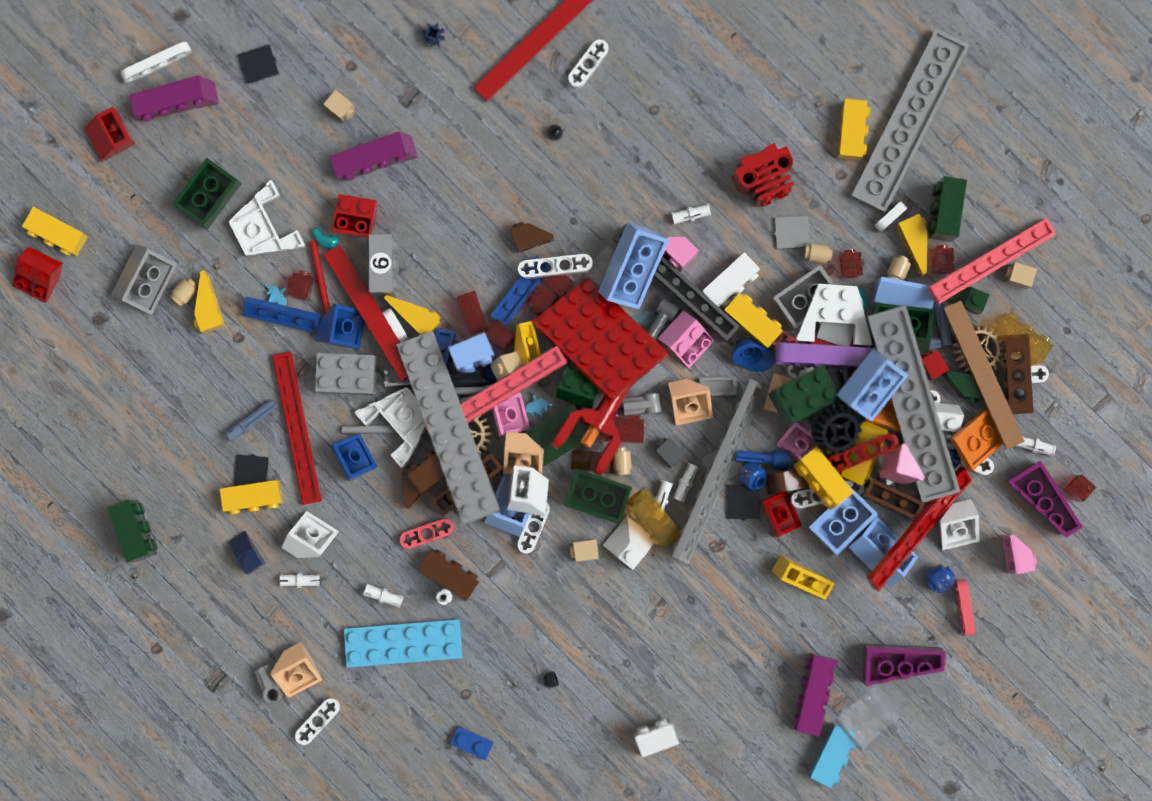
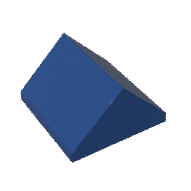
M360 433L331 445L349 481H353L377 468Z

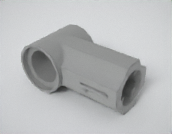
M653 393L642 395V397L624 399V415L661 413L660 394Z
M271 664L255 670L263 691V698L270 704L281 701L284 695L271 676L273 670ZM272 689L276 690L278 694L275 700L269 697V692Z

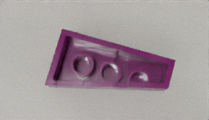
M199 75L130 95L134 117L142 121H151L154 117H164L173 113L219 104L215 82Z
M398 131L334 154L330 158L336 178L350 181L355 176L367 175L374 170L415 159L418 156L412 136Z
M1041 461L1035 462L1006 480L1015 491L1064 537H1068L1083 528Z
M864 644L862 682L867 687L872 686V684L887 683L892 680L907 679L912 676L945 671L946 651L942 647Z
M810 653V657H806L804 668L807 669L806 676H802L800 684L803 691L802 695H798L796 704L799 707L798 715H794L792 723L796 731L820 736L825 716L823 706L827 705L830 696L827 688L833 684L834 675L832 668L837 667L838 660Z

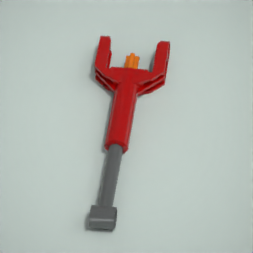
M663 297L654 311L657 313V316L647 333L656 340L666 321L671 322L680 307ZM631 387L613 402L603 396L597 408L571 412L551 446L558 449L566 441L578 419L581 420L582 424L589 427L580 441L583 446L591 448L598 434L606 439L610 438L609 443L595 464L594 473L601 476L621 444L613 417Z

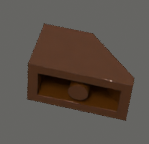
M524 222L513 225V228L510 229L518 253L554 241L553 234L530 223L524 224Z
M573 450L571 469L594 472L595 464L603 452ZM610 463L603 473H609Z
M407 465L401 473L403 476L401 483L405 507L411 509L421 495V492L408 477V474L411 473L409 471L411 467Z

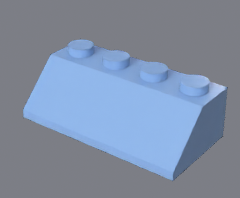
M627 222L598 292L607 301L639 309L669 239L646 227Z

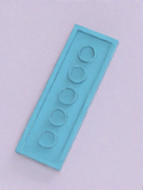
M460 619L344 629L347 668L463 658Z

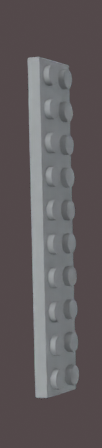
M938 29L934 30L850 197L884 214L886 213L970 45Z
M906 305L868 316L878 353L908 375L891 398L904 442L924 476L922 480L916 481L922 503L959 493V485Z
M430 331L397 344L463 525L500 512L434 332Z
M750 379L749 383L745 384L742 392L744 395L735 406L736 413L728 422L726 436H723L720 440L719 452L713 456L711 462L713 465L710 472L708 471L705 474L704 486L696 495L697 502L688 513L689 520L681 529L679 542H676L673 547L672 553L674 554L672 557L686 564L690 562L736 456V451L741 446L765 391L757 381Z

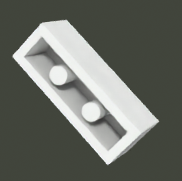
M744 252L702 292L718 307L723 309L731 302L729 298L733 294L737 296L745 289L743 287L748 281L752 283L759 276L757 272L760 268Z

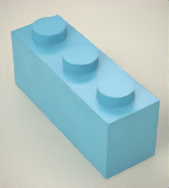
M833 723L808 776L829 788L836 785L840 779L839 772L841 767L844 768L849 760L847 755L850 749L853 750L857 744V735Z

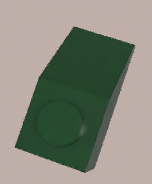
M968 286L945 301L951 304L962 301L965 310L979 315L983 312L990 294Z
M951 371L944 373L943 377L960 398H966V402L977 403V400L983 399L972 374Z

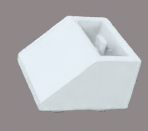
M934 402L947 448L955 449L950 438L961 429L964 414L959 405Z
M514 465L510 474L507 510L545 516L549 480L534 468Z
M666 718L656 721L655 726L649 728L648 725L639 727L637 732L634 733L642 757L679 744L672 722L670 720L667 721Z

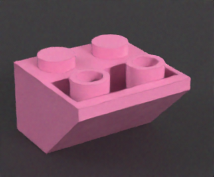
M666 237L669 241L662 256L681 272L697 256L699 250L685 237Z
M682 311L658 337V340L687 368H690L715 341L702 325L685 311Z

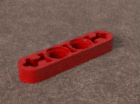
M886 433L850 448V451L844 450V454L838 453L828 458V461L831 464L834 462L833 459L837 462L843 459L841 455L844 456L845 462L838 465V469L836 466H833L839 473L891 452L897 447L898 438L892 433ZM886 438H888L889 440H893L891 447L889 445H885L880 449L879 444L884 443L886 441ZM867 445L875 446L876 453L874 455L866 452ZM853 451L858 454L856 462L849 460V452Z

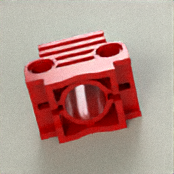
M775 143L757 154L741 158L739 164H737V169L734 170L735 175L731 176L740 193L749 194L753 192L751 198L752 200L757 198L754 203L756 207L759 205L765 207L771 204V200L774 198H785L791 192L794 182H789L791 176L788 172L793 166V158L787 146L778 150ZM778 163L783 164L785 168H781ZM743 179H748L751 184H746Z

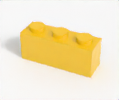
M845 98L842 102L837 158L860 161L863 155H866L867 144H864V137H867L869 128L866 125V118L870 116V107H867L868 101Z
M32 207L22 227L27 229V234L34 238H37V236L44 238L43 242L51 247H54V245L61 247L59 251L68 256L71 253L77 256L88 237L86 234L35 207Z
M739 293L725 308L724 312L752 338L758 341L760 345L768 349L783 332L781 329L782 325L775 319L770 320L766 316L768 313L762 307H755L752 304L753 300L744 293L742 295Z
M864 422L860 426L862 432L858 433L860 439H856L854 441L856 445H851L850 448L888 433V430L873 423ZM867 445L866 452L874 455L876 453L875 446ZM853 451L849 452V460L856 462L858 454ZM878 457L842 471L841 476L861 486L868 483Z
M818 447L794 464L797 473L807 481L810 489L816 492L822 504L830 511L854 493Z
M280 480L220 489L223 512H228L229 515L240 514V510L248 509V512L259 511V507L267 506V509L279 508L278 504L283 503Z

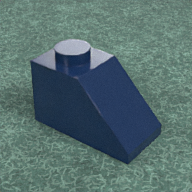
M246 531L229 541L233 553L245 574H251L266 564Z

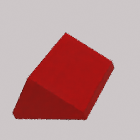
M787 491L760 502L774 537H780L802 526L795 508L790 503V496Z

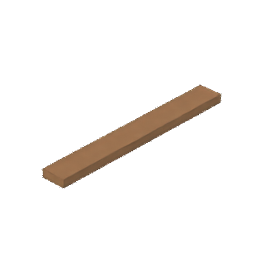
M962 301L943 308L1005 449L1007 450L1025 442Z

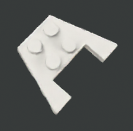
M272 180L229 221L246 256L306 247L298 230L281 239L278 237L263 207L264 204L280 197Z
M818 284L806 316L802 321L799 333L796 336V341L814 342L815 323L828 322L854 324L853 345L872 346L858 287Z
M409 387L403 388L380 401L371 403L369 406L354 412L363 424L367 426L381 413L401 436L404 443L391 454L392 458L401 468L407 465L426 430V423L417 398Z

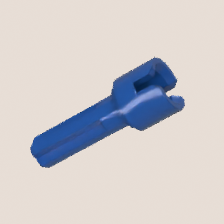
M738 450L736 451V461L771 464L774 469L788 470L790 451L774 450L772 453Z

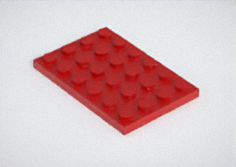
M587 277L534 319L532 323L550 343L559 347L562 354L609 401L613 402L668 356V352L617 303L607 301L598 292L600 287L590 277Z

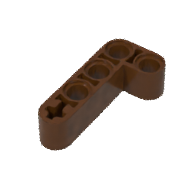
M835 463L831 465L836 466L838 469V465H840L841 463ZM796 470L768 474L766 487L767 493L772 494L809 488V484Z

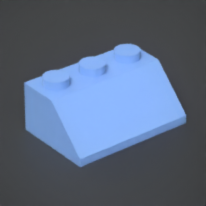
M880 277L875 281L871 304L882 303L932 309L934 300L927 290L930 287L929 285Z
M873 349L842 387L837 396L867 419L873 421L908 375Z
M853 489V494L831 511L827 509L809 527L822 544L836 557L878 516V513Z
M877 516L854 539L849 548L869 569L873 570L899 537ZM912 551L885 584L891 588L905 577L918 556Z

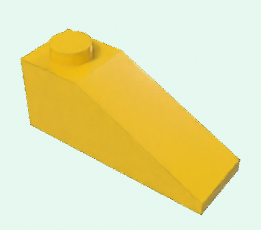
M917 214L898 223L896 228L919 277H922L927 273L928 231L926 228L928 225L925 218Z
M205 270L200 271L194 313L196 317L194 319L197 331L200 330L204 334L226 326L209 275Z
M388 295L384 297L420 335L430 331L434 332L441 325L439 321L441 317L434 310L430 312L426 308Z
M532 321L516 325L514 352L517 351L523 365L541 356Z
M783 555L779 556L772 569V572L779 579L825 600L835 584L833 581Z

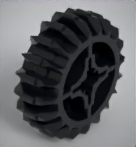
M836 403V405L829 404L828 409L823 407V412L817 413L819 417L813 419L815 425L810 426L813 430L811 436L814 438V444L826 454L832 453L833 455H837L838 452L844 454L845 449L850 451V446L856 445L854 441L860 439L858 433L862 432L860 428L862 422L859 420L861 418L852 407L850 408L847 404L842 405L841 403Z

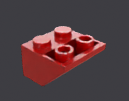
M113 106L97 114L84 127L102 162L136 144L120 113Z
M338 194L332 232L369 238V234L372 233L376 221L379 204L376 200Z
M29 246L16 260L12 286L46 303L61 276L63 263Z

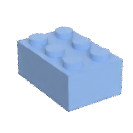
M485 333L448 347L460 374L475 372V368L479 366L486 368L496 360Z

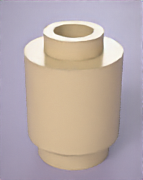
M806 244L804 259L808 260V262L827 264V261L832 259V250L829 249V245Z
M902 255L893 257L886 273L888 275L887 278L904 281L911 266V263L908 262L909 259Z
M183 278L173 289L170 297L178 305L183 306L184 303L187 304L198 292L196 288L198 284L191 278H188V280Z
M626 447L618 448L612 458L615 476L630 474V469H632L630 451H626Z

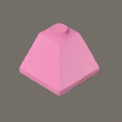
M1001 535L1008 573L1021 574L1034 571L1037 565L1035 554H1032V551L1015 535Z

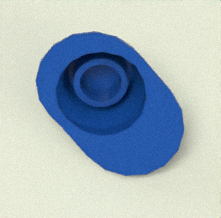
M748 338L736 341L732 360L735 364L751 371L763 372L769 370L774 365L775 355L769 349L762 347L758 341Z

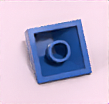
M333 304L319 321L315 341L359 349L364 320L357 309Z

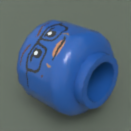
M749 462L740 468L738 479L748 489L752 491L758 490L765 486L767 473L755 462Z
M939 564L926 573L927 579L925 581L933 592L943 593L954 584L952 577L955 574L949 566L945 568Z

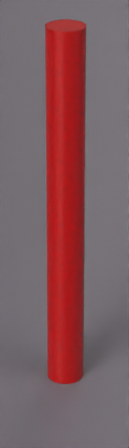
M314 240L309 242L325 315L330 309L317 242Z

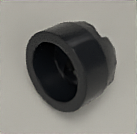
M552 125L548 129V136L551 140L557 141L562 138L563 130L559 125ZM558 128L559 130L552 136L551 133Z
M554 671L544 675L543 681L546 687L553 688L559 685Z

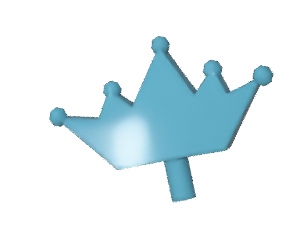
M265 285L269 289L266 295L271 294L268 302L287 305V298L283 295L286 291L285 287L280 291L277 286Z
M532 395L533 402L527 404L525 408L526 414L529 412L531 416H534L533 413L536 412L543 418V408L547 411V405L552 406V404H549L543 398L537 400L536 395Z

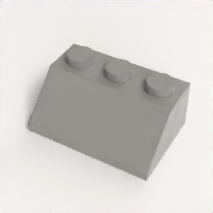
M136 244L111 296L152 315L177 264L148 248Z

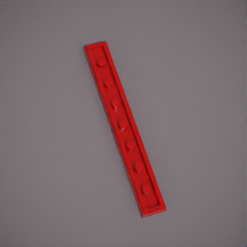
M565 0L495 66L474 89L488 102L594 0Z
M339 245L324 253L325 259L401 382L408 379L407 371L397 347L400 341L342 247Z
M292 352L272 355L302 505L321 502L322 498Z
M960 466L955 471L960 492L931 500L866 578L874 590L880 591L972 481L966 468Z

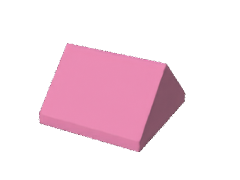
M517 393L492 408L499 437H506V432L521 433L530 430L521 393Z
M800 422L788 427L776 444L782 450L790 451V456L797 461L818 447L814 444V438L811 436L813 431Z
M906 444L899 445L891 452L884 454L880 472L881 478L903 485L924 478Z

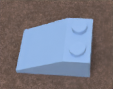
M503 474L495 494L500 512L487 516L484 523L520 537L530 513L507 510L510 475Z

